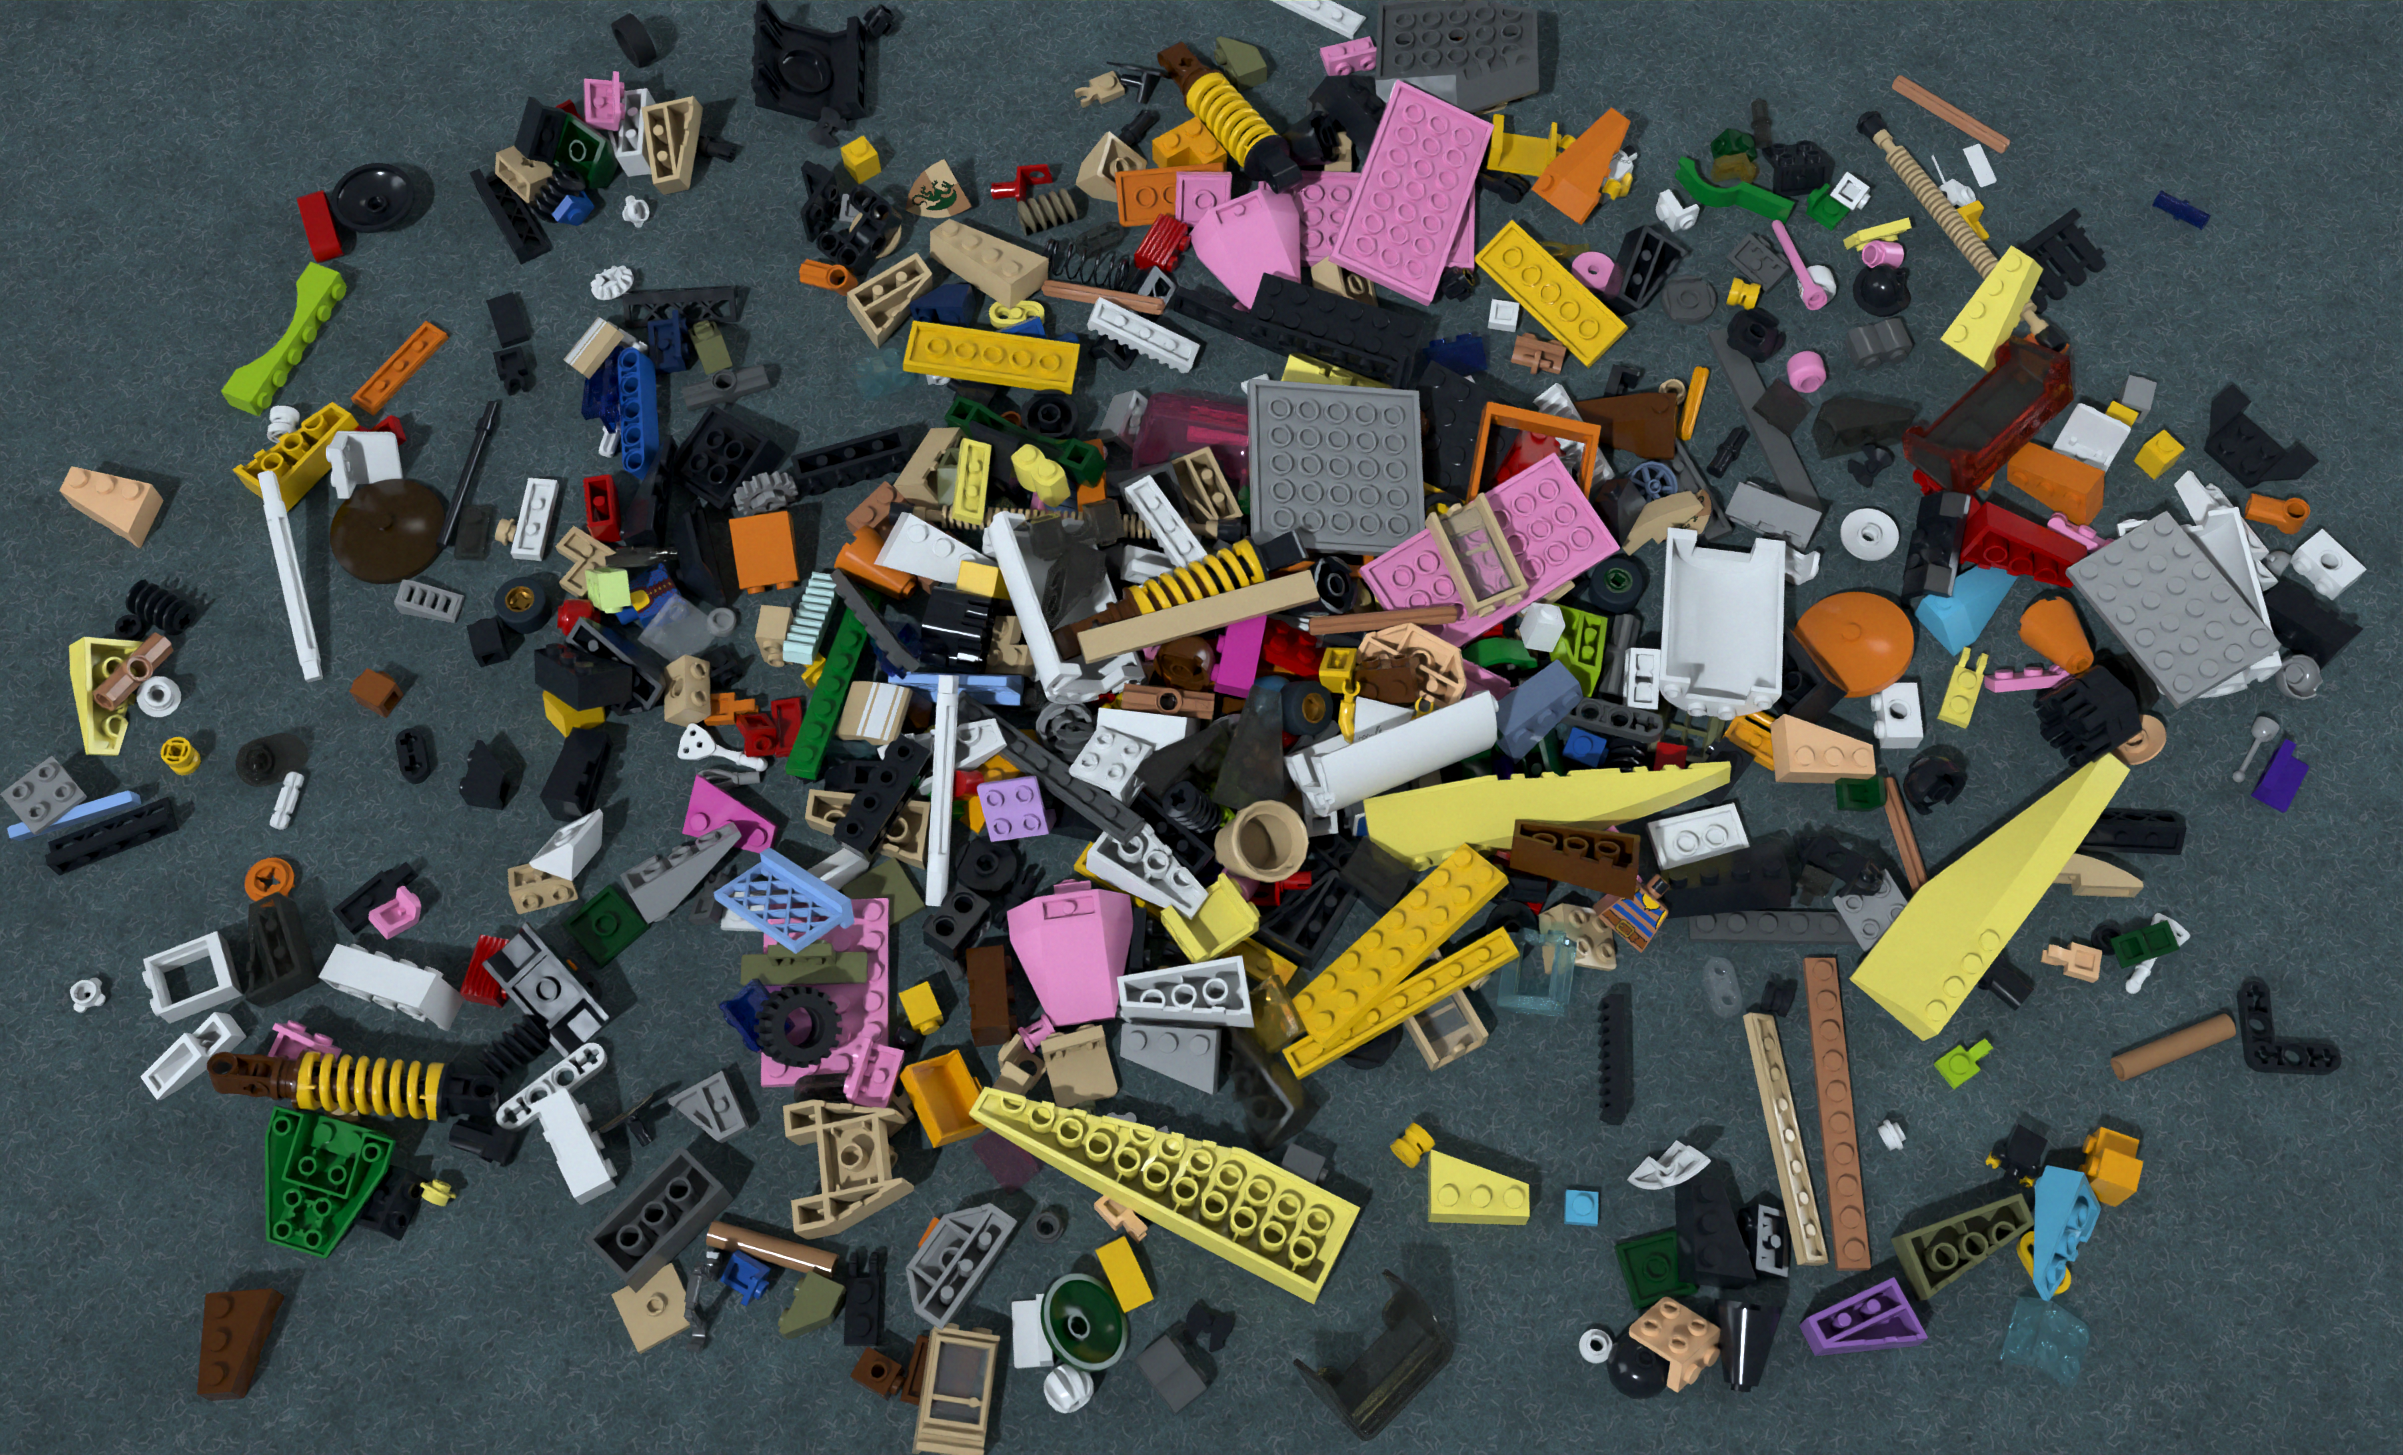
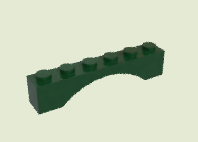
M959 395L944 416L950 428L960 427L970 440H974L969 427V423L973 420L1020 440L1022 446L1025 444L1033 445L1044 454L1045 459L1052 460L1063 468L1066 479L1092 489L1108 466L1098 448L1074 438L1062 440L1035 434L1007 421L981 403Z

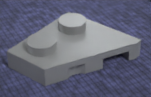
M720 1071L668 1099L669 1104L677 1108L720 1143H724L750 1129L729 1078L724 1071Z

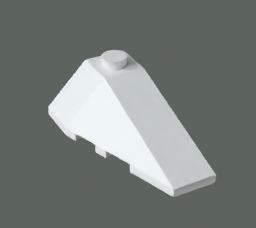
M995 718L960 724L957 727L954 771L964 770L969 772L974 770L1007 746ZM935 729L930 730L929 733L904 735L929 749L934 756ZM888 745L877 748L881 760L885 757L884 754ZM933 767L911 800L929 801L927 794L932 791Z
M1147 822L1126 845H1123L1105 831L1100 835L1087 853V870L1109 884L1158 906L1167 908L1172 905L1179 915L1192 920L1209 894L1189 870L1181 866L1172 855V850L1167 845H1163L1154 834V829Z

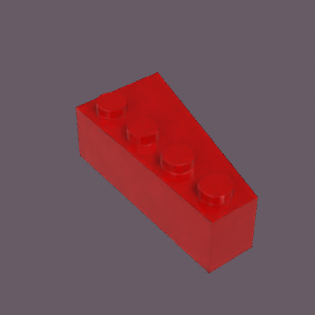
M1986 501L1965 525L1958 563L1964 564L1965 561L1977 563L1978 568L1989 570L1991 567L2006 570L2009 575H2031L2033 580L2071 588L2074 584L2066 576V569L2087 557V547Z

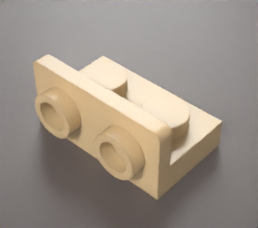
M530 864L508 869L509 894L518 914L578 899V893L573 880L570 881L532 868Z

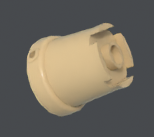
M1264 800L1254 802L1250 806L1238 811L1236 818L1229 820L1216 834L1214 849L1219 864L1223 863L1225 868L1229 870L1226 872L1230 875L1241 878L1249 877L1270 883L1285 880L1299 870L1306 859L1309 841L1306 826L1296 811L1285 803Z

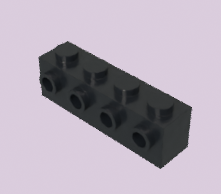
M902 426L791 456L802 497L819 495L823 491L834 488H845L852 483L863 480H874L878 476L892 472L900 473L911 459Z
M902 734L898 736L896 741L893 740L889 743L885 750L884 759L879 766H875L868 776V783L862 791L855 794L851 801L850 810L845 817L843 816L837 821L834 827V834L832 836L836 842L868 862L871 861L933 767L934 756L932 752Z

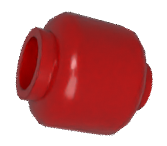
M566 599L563 605H558L557 629H562L563 634L568 636L579 616L586 617L600 624V611L595 610L591 600Z

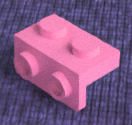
M613 71L612 81L584 78L585 123L593 129L618 131L620 120H625V104L620 103V99H624V82H619V72Z
M288 1020L287 1024H274L272 1029L279 1033L268 1056L278 1057L279 1055H287L289 1059H297L303 1049H309V1051L321 1053L320 1062H322L326 1053L335 1055L337 1062L342 1049L332 1045V1038L320 1033H315L313 1036L305 1032L307 1027L303 1024Z
M865 1037L863 1044H858L854 1052L853 1063H856L853 1075H848L844 1083L843 1093L846 1094L849 1104L870 1108H888L904 1060V1050L873 1043L872 1038Z

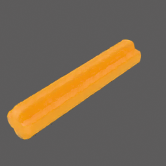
M1697 366L1694 369L1676 432L1678 439L1685 441L1691 439L1709 375L1707 368Z

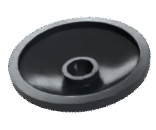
M385 163L365 164L349 171L338 181L332 192L331 206L338 221L346 228L359 233H378L396 226L406 218L414 204L415 190L408 175L398 167Z

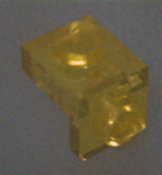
M1745 152L1731 156L1724 155L1715 159L1710 175L1714 183L1739 177L1741 182L1744 181L1751 184L1756 172L1754 164L1749 162Z

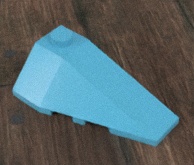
M1975 566L1955 578L1951 597L1944 598L1929 594L1922 599L1914 615L1954 657L1962 651L1964 646L1968 647L1977 640L2018 576L2009 575L2004 569L1991 567L1987 570Z
M2046 1165L2042 1177H2039L2035 1184L2033 1283L2042 1300L2045 1301L2051 1299L2065 1277L2066 1262H2074L2078 1256L2076 1247L2079 1242H2087L2090 1238L2102 1209L2084 1172Z

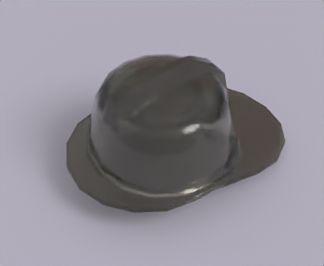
M277 733L254 739L244 744L238 751L235 760L236 771L243 782L253 787H264L285 780L289 772L298 773L306 765L308 750L301 739L289 733Z

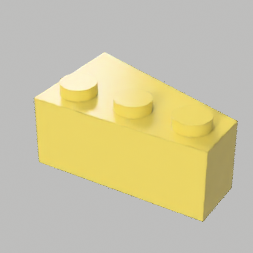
M1430 1150L1428 1157V1222L1526 1225L1530 1217L1529 1184L1435 1150Z

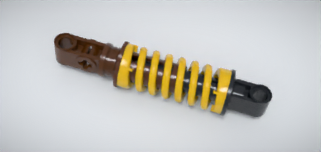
M1182 41L1157 53L1159 65L1165 67L1167 70L1166 74L1180 88V92L1184 96V106L1188 108L1190 113L1201 120L1216 140L1223 145L1244 169L1246 175L1251 180L1258 182L1266 181L1277 195L1302 183L1303 177L1298 165L1289 158V143L1282 136L1275 133L1274 129L1267 124L1263 117L1252 108L1233 85H1230L1228 79L1223 76L1224 74L1221 71L1211 70L1206 65H1202Z
M1297 530L1282 534L1260 546H1257L1250 536H1246L1243 540L1233 544L1232 552L1227 548L1219 549L1217 558L1212 554H1208L1203 557L1202 564L1197 560L1189 562L1187 570L1181 566L1176 567L1173 571V577L1168 573H1162L1159 575L1158 583L1153 579H1148L1144 582L1142 588L1137 585L1122 588L1123 599L1116 603L1110 601L1106 603L1105 611L1079 622L1060 627L1051 632L1062 660L1067 661L1083 654L1077 634L1092 629L1095 623L1098 627L1215 596L1224 591L1235 590L1234 587L1238 585L1244 588L1270 581L1269 574L1282 568L1296 565L1308 559L1309 556Z
M303 1049L297 1059H289L287 1055L269 1057L261 1054L246 1055L219 1052L210 1057L207 1062V1071L212 1086L218 1093L241 1094L251 1097H271L273 1100L278 1101L283 1100V1098H290L293 1108L299 1111L303 1109L316 1110L323 1106L326 1111L330 1112L336 1111L339 1107L345 1113H352L358 1109L364 1115H369L374 1110L380 1116H387L393 1112L399 1118H403L410 1113L414 1119H422L428 1114L429 1120L446 1123L450 1113L489 1117L496 1114L502 1106L499 1083L496 1078L489 1075L456 1073L453 1062H431L426 1076H421L422 1064L419 1061H413L408 1074H404L405 1064L401 1059H396L391 1069L387 1068V1060L382 1057L376 1060L374 1066H370V1059L367 1056H361L357 1065H353V1059L348 1054L343 1055L340 1062L336 1063L335 1055L326 1053L322 1062H320L321 1053L309 1051V1049Z

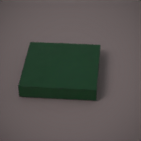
M610 884L561 924L601 969L650 929L649 925Z
M1676 1229L1614 1246L1634 1310L1653 1306L1663 1297H1670L1676 1300L1698 1293L1696 1284L1678 1282Z

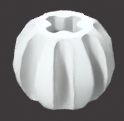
M1064 1363L1056 1367L1047 1376L1044 1382V1393L1048 1403L1056 1411L1066 1414L1077 1411L1091 1399L1094 1393V1383L1089 1372L1074 1369Z

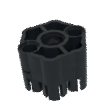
M934 586L922 622L920 663L974 674H985L986 666L984 663H987V655L991 643L980 640L983 638L992 639V630L998 609L994 608L998 607L999 599Z
M2096 665L2082 673L2073 675L2033 702V707L2036 709L2043 705L2042 708L2036 711L2038 718L2043 721L2040 724V729L2042 730L2040 734L2048 742L2062 732H2065L2050 742V746L2055 749L2061 747L2060 753L2064 759L2075 754L2076 757L2068 762L2069 765L2078 768L2085 762L2089 763L2092 761L2095 763L2142 731L2136 699L2133 693L2101 665Z

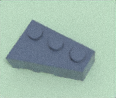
M1558 659L1497 702L1499 710L1495 713L1497 721V741L1495 742L1515 765L1584 698L1579 681Z

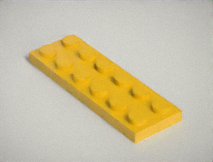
M1513 220L1474 258V262L1516 302L1520 303L1558 341H1561L1563 346L1588 369L1628 330L1624 322Z
M913 321L903 361V371L1040 391L1055 389L1072 395L1080 344Z

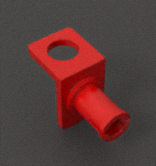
M1047 164L1017 166V174L1014 181L991 183L993 200L1016 198L1017 203L1023 201L1026 204L1027 185L1053 183V177ZM1038 171L1042 172L1044 176L1036 178L1031 176L1030 173Z
M1297 871L1285 880L1276 881L1275 885H1260L1255 893L1265 892L1269 896L1265 898L1252 896L1246 903L1251 901L1254 905L1280 906L1281 893H1284V890H1307L1312 886V871Z

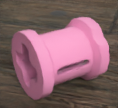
M1045 1013L1041 1015L1040 1020L1030 1026L1018 1028L1031 1054L1035 1052L1036 1047L1041 1045L1040 1041L1046 1040L1048 1035L1056 1033Z

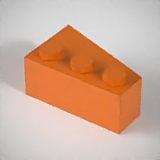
M2026 440L2007 463V481L2055 512L2065 513L2068 520L2079 527L2080 525L2089 526L2103 508L2105 471Z

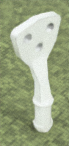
M695 723L689 724L681 737L678 757L680 759L701 760L709 756H718L732 760L739 766L744 765L754 768L756 771H764L768 768V762L762 757H746L744 751H731L717 745L709 732Z
M2160 913L2155 914L2151 925L2168 920L2179 947L2190 938V934L2176 921ZM2157 958L2136 965L2133 975L2126 982L2128 993L2135 994L2141 989L2142 983L2150 975V970Z

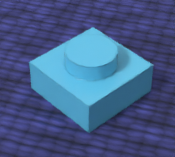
M1566 1189L1564 1224L1597 1226L1599 1192Z

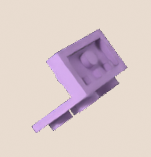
M1036 776L985 782L977 786L991 842L1046 835L1050 833L1057 821L1055 809L1045 810Z

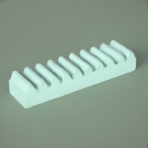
M812 572V579H809V586L806 587L802 602L799 603V610L797 609L796 617L793 618V625H790V633H787L786 641L783 642V661L813 665L840 597L833 589L836 584L831 579V574Z

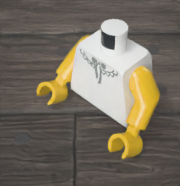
M1567 134L1558 146L1567 149L1576 139ZM1631 145L1625 146L1612 157L1608 167L1611 169L1609 177L1603 179L1599 189L1601 193L1599 202L1602 205L1610 198L1615 200L1616 197H1626L1633 181L1631 174L1634 165L1632 161L1637 158V153Z
M1345 679L1340 686L1345 696L1340 703L1338 725L1344 740L1349 744H1353L1431 713L1434 709V702L1432 701L1429 711L1423 712L1419 708L1422 697L1419 698L1415 703L1417 714L1413 716L1414 710L1359 696L1354 701V696L1360 691V684L1356 681L1355 690L1352 693H1347L1345 690Z

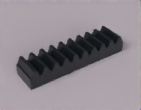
M1609 994V996L1601 998L1597 1007L1598 1011H1601L1598 1017V1022L1601 1023L1598 1034L1601 1035L1598 1046L1601 1047L1598 1058L1602 1060L1598 1067V1071L1602 1072L1598 1080L1602 1084L1599 1090V1095L1602 1096L1599 1108L1603 1109L1599 1120L1606 1122L1607 1125H1622L1626 1118L1624 995Z

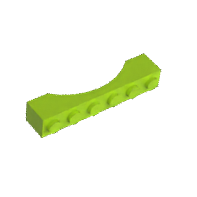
M313 262L309 263L296 282L298 293L297 308L289 328L278 343L266 354L250 364L235 370L221 390L229 405L258 417L264 409L271 405L274 393L286 383L287 374L291 368L300 362L302 352L306 346L315 340L317 330L321 324L330 318L331 310L336 302L342 300L345 296L347 286L339 272Z

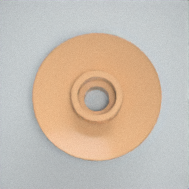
M2139 715L2142 725L2141 733L2110 753L2124 765H2137L2154 758L2163 749L2167 738L2166 730L2158 719L2149 715Z

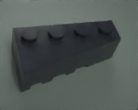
M1780 839L1660 871V876L1670 885V888L1661 896L1662 902L1669 910L1666 919L1791 906V877Z

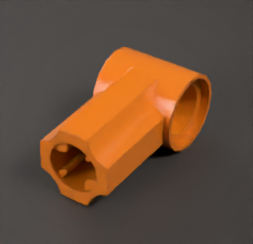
M806 259L801 264L799 270V281L801 283L834 291L842 296H847V292L858 286L855 275L842 265H829ZM845 276L844 282L838 285L839 279Z
M2251 493L2244 516L2245 519L2277 526L2283 533L2295 534L2301 529L2308 518L2310 507L2308 503L2299 498L2282 501Z

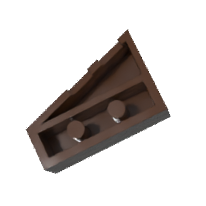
M1003 945L966 949L967 978L970 993L969 1007H971L972 1018L970 1029L975 1047L1005 1044L1008 1040L1011 1041L1013 1039L1012 1033H1018L1017 1015L1010 1013V1003H1016L1014 984L1008 985L1007 974L1013 973L1011 955H1005Z
M273 1288L206 1293L197 1395L209 1401L243 1399L260 1360L259 1355L267 1336L269 1337L273 1327L271 1325L279 1306L282 1305L284 1295Z

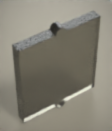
M1776 379L1751 409L1767 420L1769 425H1773L1789 437L1812 410L1813 406L1798 396L1797 391H1792Z

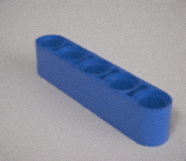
M628 347L618 357L622 464L627 472L643 481L659 450L655 364L636 348Z

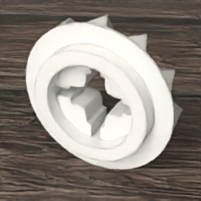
M614 265L611 269H604L603 273L595 275L596 279L590 283L591 291L600 300L617 298L632 286L634 276L631 270L625 266L616 267Z

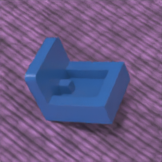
M580 191L578 197L566 195L552 213V216L559 223L579 226L595 206L584 191Z
M1572 727L1561 756L1586 765L1589 769H1596L1597 765L1602 766L1607 757L1609 749L1605 748L1607 740Z
M737 1249L731 1255L720 1281L742 1293L744 1296L741 1304L747 1307L755 1298L760 1300L769 1286L766 1278L771 1268Z

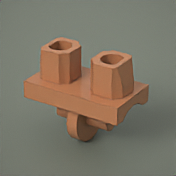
M1524 333L1523 336L1517 335L1511 359L1512 363L1532 367L1531 374L1536 375L1537 370L1540 369L1560 375L1566 347H1563L1561 341L1552 339L1546 343L1538 341V338L1533 334Z

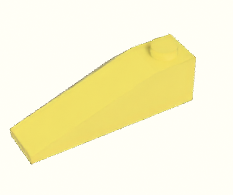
M83 637L69 645L70 676L86 755H119L128 726V721L124 717L128 704L134 705L137 695L131 693L115 710L110 711L107 708L101 707L95 701L92 692L114 672L118 664L125 661L143 642ZM130 666L131 673L137 677L136 670Z

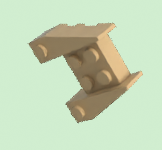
M814 1099L783 1106L786 1138L799 1146L815 1142L818 1144L822 1194L791 1200L794 1233L811 1240L839 1234L914 1191V1185L902 1177L892 1179L887 1127L907 1123V1118L895 1109L870 1108L847 1103H828Z

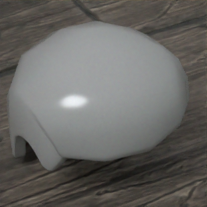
M2295 654L2284 658L2281 661V668L2275 673V684L2280 692L2295 700H2305L2317 696L2315 692L2323 683L2315 660L2303 654Z

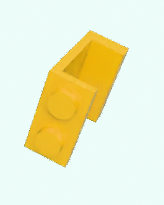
M1493 114L1491 124L1494 125L1488 142L1487 169L1540 177L1546 167L1561 154L1559 152L1560 147L1558 146L1561 141V134H1557V123L1552 122L1548 139L1503 133L1504 115Z

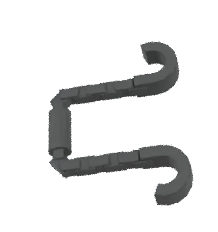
M707 1251V1267L703 1262H695L692 1275L689 1277L684 1300L686 1303L684 1318L690 1323L692 1328L691 1342L687 1344L686 1348L689 1352L701 1353L704 1349L707 1324L693 1311L698 1303L702 1281L717 1282L722 1264L721 1253Z

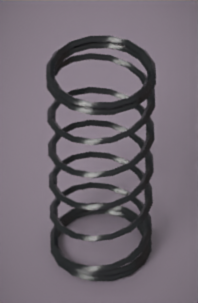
M1051 238L1047 241L1042 256L1047 258L1052 245L1048 266L1050 262L1051 265L1048 268V272L1052 266L1053 274L1059 276L1066 267L1068 279L1073 280L1080 270V278L1083 284L1088 283L1094 274L1096 287H1102L1108 278L1109 289L1122 292L1129 272L1128 259L1123 258L1120 261L1115 274L1114 289H1112L1111 271L1115 262V255L1111 258L1106 279L1101 285H1098L1096 275L1101 258L1100 251L1097 254L1092 275L1087 281H1084L1082 270L1087 248L1083 250L1077 273L1070 277L1068 265L1073 244L1069 246L1066 263L1062 271L1057 274L1055 273L1054 260L1058 251L1059 240Z

